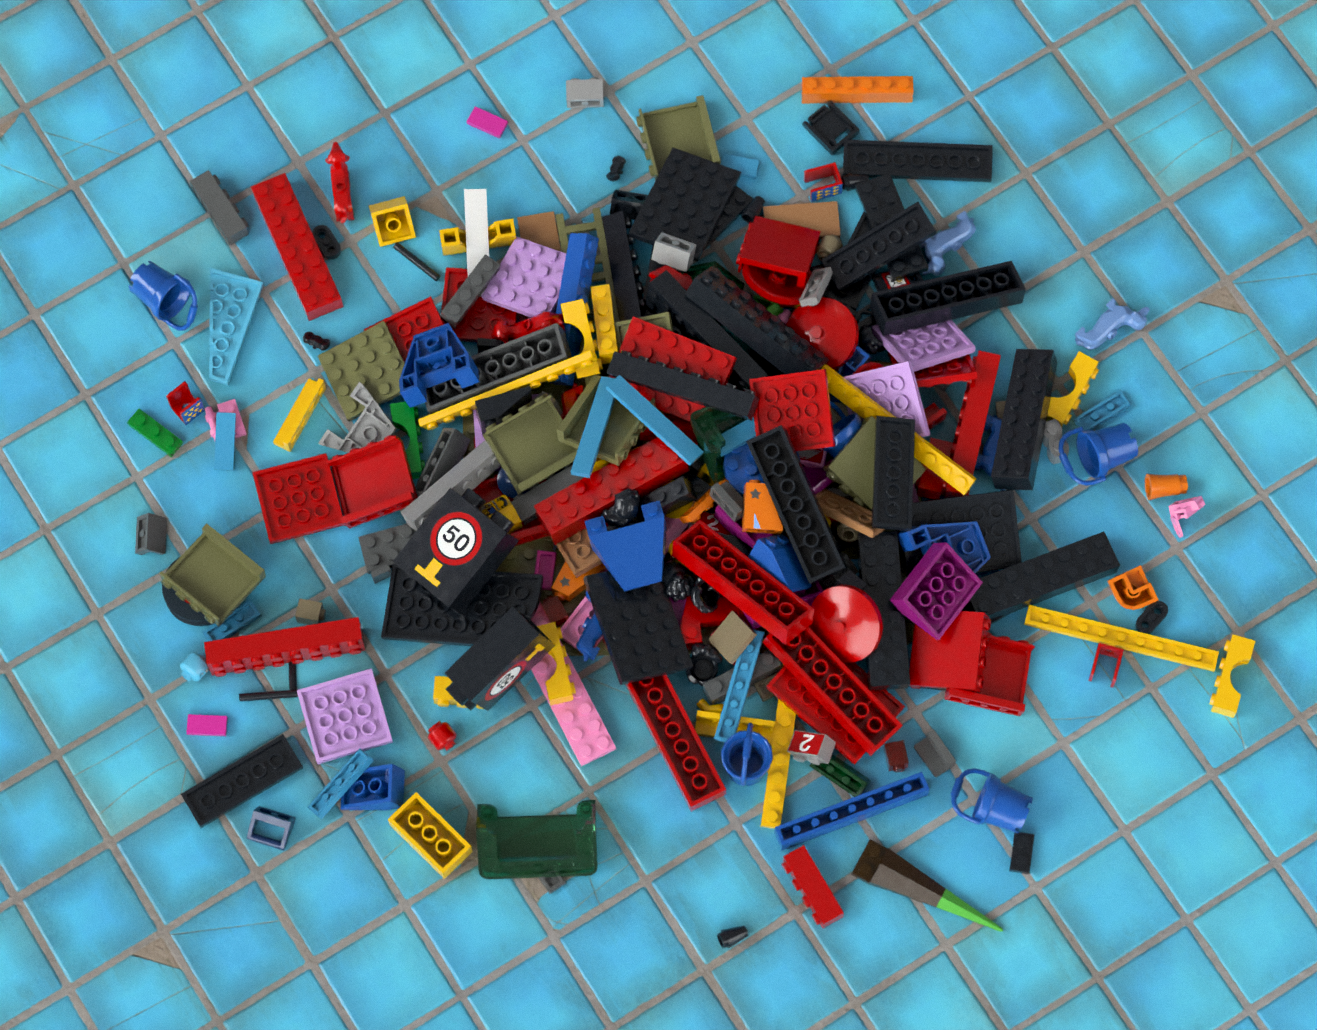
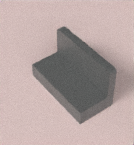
M728 481L721 485L717 482L711 486L709 495L734 522L743 517V497Z
M151 513L137 517L135 554L143 555L149 552L165 554L167 518Z
M934 729L927 733L925 739L914 745V749L935 778L955 766V758Z

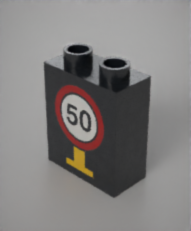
M450 488L393 561L444 604L460 614L466 610L519 541L509 533L514 523L497 510L491 517L487 516L480 510L486 501L470 488H467L462 495Z
M512 607L445 672V675L452 681L446 690L461 706L465 705L470 711L477 705L489 711L555 645L530 618L515 607Z

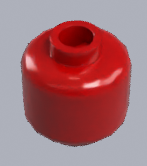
M439 721L428 730V740L437 750L445 748L448 751L456 744L454 740L457 734L447 722L441 723Z

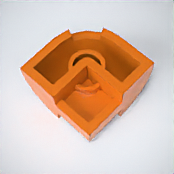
M1141 565L1107 580L1114 598L1126 609L1136 610L1158 601L1151 582H1148Z

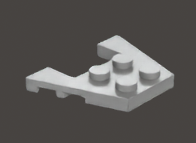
M359 382L350 396L364 405L365 409L345 439L327 429L318 444L349 453L350 450L363 448L370 442L384 440L386 436L393 435L397 428L364 384Z

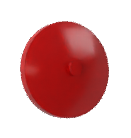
M747 264L742 265V275L752 290L767 300L783 305L800 304L799 299L812 274L809 271L805 286L802 288L796 286L797 276Z
M822 297L815 306L808 305L802 307L800 305L791 314L786 324L788 327L793 328L800 337L808 340L815 349L823 352L829 359L827 365L833 370L842 367L851 358L857 347L859 330L856 318L844 304L831 298Z
M835 585L824 590L814 599L811 605L814 608L813 623L809 628L842 662L852 663L860 661L877 648L883 631L882 617L876 603L867 593L851 585Z

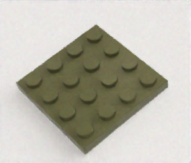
M385 321L318 355L349 422L359 417L365 409L364 405L350 396L359 382L364 384L379 406L401 395L399 379L405 362Z

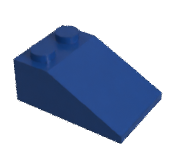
M779 534L757 540L748 556L752 561L792 592L812 587L792 544L786 536Z
M394 764L368 767L341 797L340 809H399L404 803L405 770Z

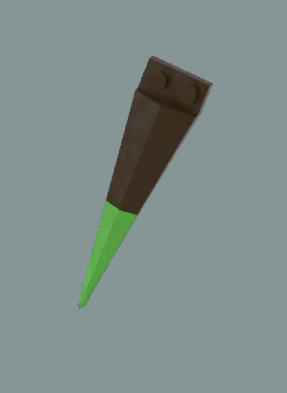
M871 839L868 841L851 873L852 876L869 885L931 905L999 932L1003 931L996 923L895 852Z

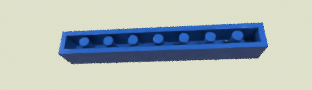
M570 233L556 314H562L560 305L562 303L583 299L584 303L588 302L599 238L587 233ZM563 320L571 355L574 357L579 354L582 333L575 326L565 324ZM575 372L569 375L562 374L558 376L557 380L549 383L573 386Z
M919 772L776 826L774 833L782 851L928 796L930 789L923 773Z

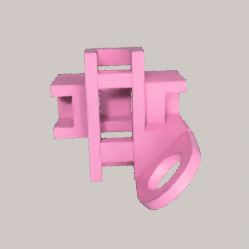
M1202 496L1175 501L1168 506L1171 522L1179 538L1183 537V532L1178 520L1181 518L1187 519L1204 507L1206 504Z

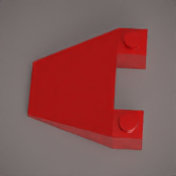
M692 574V577L696 580L698 575ZM722 595V598L717 602L718 608L715 611L702 613L692 603L691 596L687 597L680 625L687 649L692 650L693 644L702 643L701 627L721 625L732 610L737 612L749 625L743 611Z

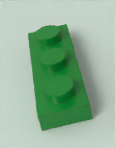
M138 409L127 421V424L170 457L183 445L181 439L141 409Z

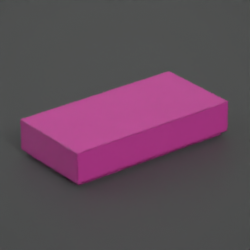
M475 106L467 120V124L500 139L508 125V121Z
M537 550L534 574L543 575L542 590L552 591L551 587L553 585L557 552Z
M188 714L186 733L187 735L226 737L228 717Z

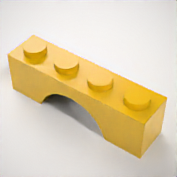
M513 219L495 221L488 227L489 249L512 245L514 239H516ZM458 227L439 230L443 256L467 252L466 230Z
M606 284L591 287L598 352L602 364L610 363L614 351L618 352L610 285Z
M583 299L560 304L564 323L575 326L583 335L584 348L581 353L589 350L593 352L598 351L596 339L592 340L591 333L594 332L593 324L587 318V314L590 313L588 302L584 303ZM598 358L590 367L575 369L577 379L600 374L599 370L603 369L601 359Z
M1080 351L1077 353L1068 371V374L1073 379L1074 389L1064 397H1051L1046 422L1056 419L1060 423L1061 428L1064 424L1068 425L1072 417L1070 415L1071 411L1078 408L1081 402L1080 396L1087 393L1090 387L1089 381L1091 378L1095 379L1099 372V369H1097L1098 361Z
M555 622L539 625L537 627L555 645L547 653L554 658L557 664L554 675L545 682L550 706L573 701V694L576 691L574 682H569L568 676L572 674L570 665L565 664L564 661L567 653L565 645L561 646L559 640L563 639L561 628H556Z
M1234 634L1230 640H1226L1224 651H1227L1226 657L1221 658L1219 669H1222L1220 676L1217 675L1214 686L1217 687L1216 694L1212 693L1209 702L1212 705L1211 712L1234 718L1241 694L1232 686L1230 673L1237 666L1249 663L1255 640Z

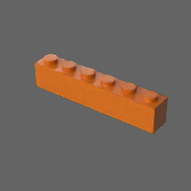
M913 76L802 77V104L827 103L829 101L833 103L912 102Z

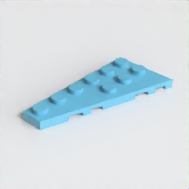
M210 268L209 379L210 381L228 386L264 284L261 281Z

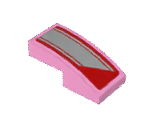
M822 448L797 451L801 464H804L805 467H824L827 451H824Z

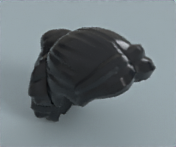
M877 323L869 326L864 324L860 327L858 345L870 354L886 350L882 345V341L878 340L872 333V326L877 325Z
M628 488L615 494L614 506L604 509L601 514L608 525L618 528L630 526L631 521L637 517L640 509L641 496L638 490Z
M676 558L664 561L662 581L666 587V595L672 598L674 602L685 600L691 596L692 588L695 587V578L690 575L689 568Z
M697 576L695 587L692 588L691 601L702 613H711L718 608L717 602L722 598V594Z
M695 643L691 647L693 668L686 670V676L691 683L699 684L703 687L704 683L716 678L718 663L722 662V657L718 654V650L709 644Z

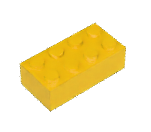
M417 792L388 818L389 825L444 879L473 852L471 845Z

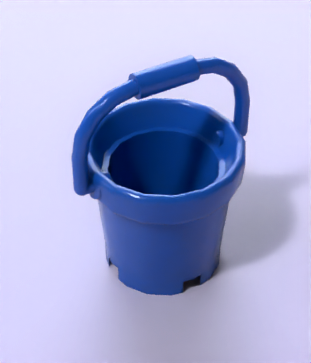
M148 261L149 265L141 264L131 276L130 280L134 283L132 287L129 285L130 292L145 303L157 319L164 321L178 331L188 329L195 320L198 308L196 292L189 280L181 277L179 274L173 275L152 261ZM191 293L192 304L189 309L187 323L184 326H178L170 321V319L183 309Z
M830 401V406L842 419L833 425L835 447L822 449L827 451L834 459L860 429L862 420L855 413L846 417L842 410Z
M1121 423L1095 431L1091 429L1084 430L1083 427H1079L1065 433L1059 441L1058 450L1059 458L1066 473L1081 485L1089 486L1105 481V475H1107L1108 470L1132 460L1138 455L1136 438L1131 439L1128 434L1132 432L1131 428L1127 424ZM1078 433L1076 446L1080 461L1086 472L1095 480H1081L1073 473L1074 470L1063 450L1064 442L1069 436Z
M752 723L748 724L747 731H739L731 735L724 742L721 751V760L731 780L741 786H752L758 783L769 770L773 759L772 748L768 740L760 733L753 732Z
M976 768L967 769L956 778L951 791L953 809L960 817L978 825L987 823L1018 834L1019 828L1022 829L1030 810L1027 806L1029 803L1032 804L1033 797L1002 783L1001 779L994 774ZM977 773L988 778L980 792L971 817L958 808L956 798L960 793L963 778L968 774Z

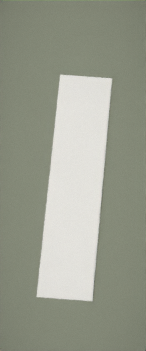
M464 189L468 276L485 254L489 256L486 189Z

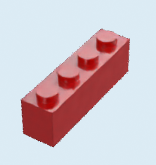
M803 845L783 856L784 863H782V867L787 874L790 873L793 877L792 884L797 891L800 890L803 894L802 901L807 908L810 907L813 911L812 918L814 922L825 928L843 918L844 912L805 846Z

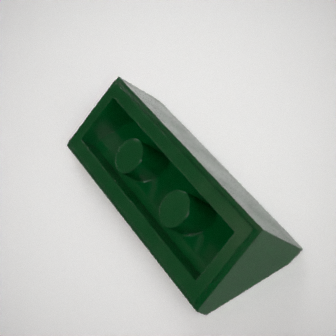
M833 754L829 764H810L811 768L854 797L861 795L871 782L870 779Z

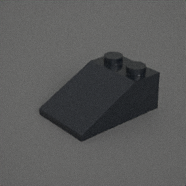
M528 386L476 400V415L482 435L486 432L485 428L493 423H496V425L502 423V418L511 413L514 416L519 412L518 409L531 402V387Z

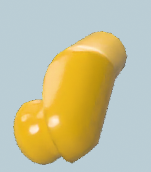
M702 698L696 705L702 711L721 714L724 704L709 705Z

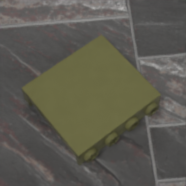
M703 95L696 96V102L646 113H642V110L639 109V116H636L638 127H641L643 131L640 133L642 144L646 143L647 149H644L646 160H650L649 172L651 177L654 176L655 181L672 148L720 164V157Z
M594 374L557 428L558 441L578 449L601 379L600 376ZM652 398L650 403L656 407L655 399ZM615 399L597 457L619 466L622 460L627 458L630 448L636 445L640 433L644 432L647 427L617 399Z
M551 395L538 397L534 400L535 404L530 407L528 404L518 409V414L513 416L511 413L502 418V423L498 425L496 423L491 424L485 428L486 432L483 434L518 495L573 463L578 450L558 441L557 428L563 420L550 400L552 398Z
M873 416L866 417L862 421L860 429L830 464L822 468L830 480H835L840 485L839 489L842 492L849 494L853 498L852 501L870 511H872L875 446V418ZM915 457L913 484L926 470Z
M206 523L202 528L203 533L165 574L161 571L160 576L162 579L161 583L166 588H172L182 601L186 599L191 603L190 607L197 613L199 611L205 615L204 618L210 624L215 623L220 626L266 577V574L262 567Z

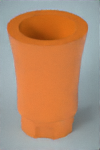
M1146 474L1145 493L1148 500L1187 493L1188 482L1186 475Z

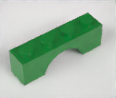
M406 402L391 403L392 423L410 438L405 452L412 479H418L425 467V461L420 458V454L424 453L422 442H418V436H421V429L419 424L416 425L415 419L419 418L418 407L409 408Z

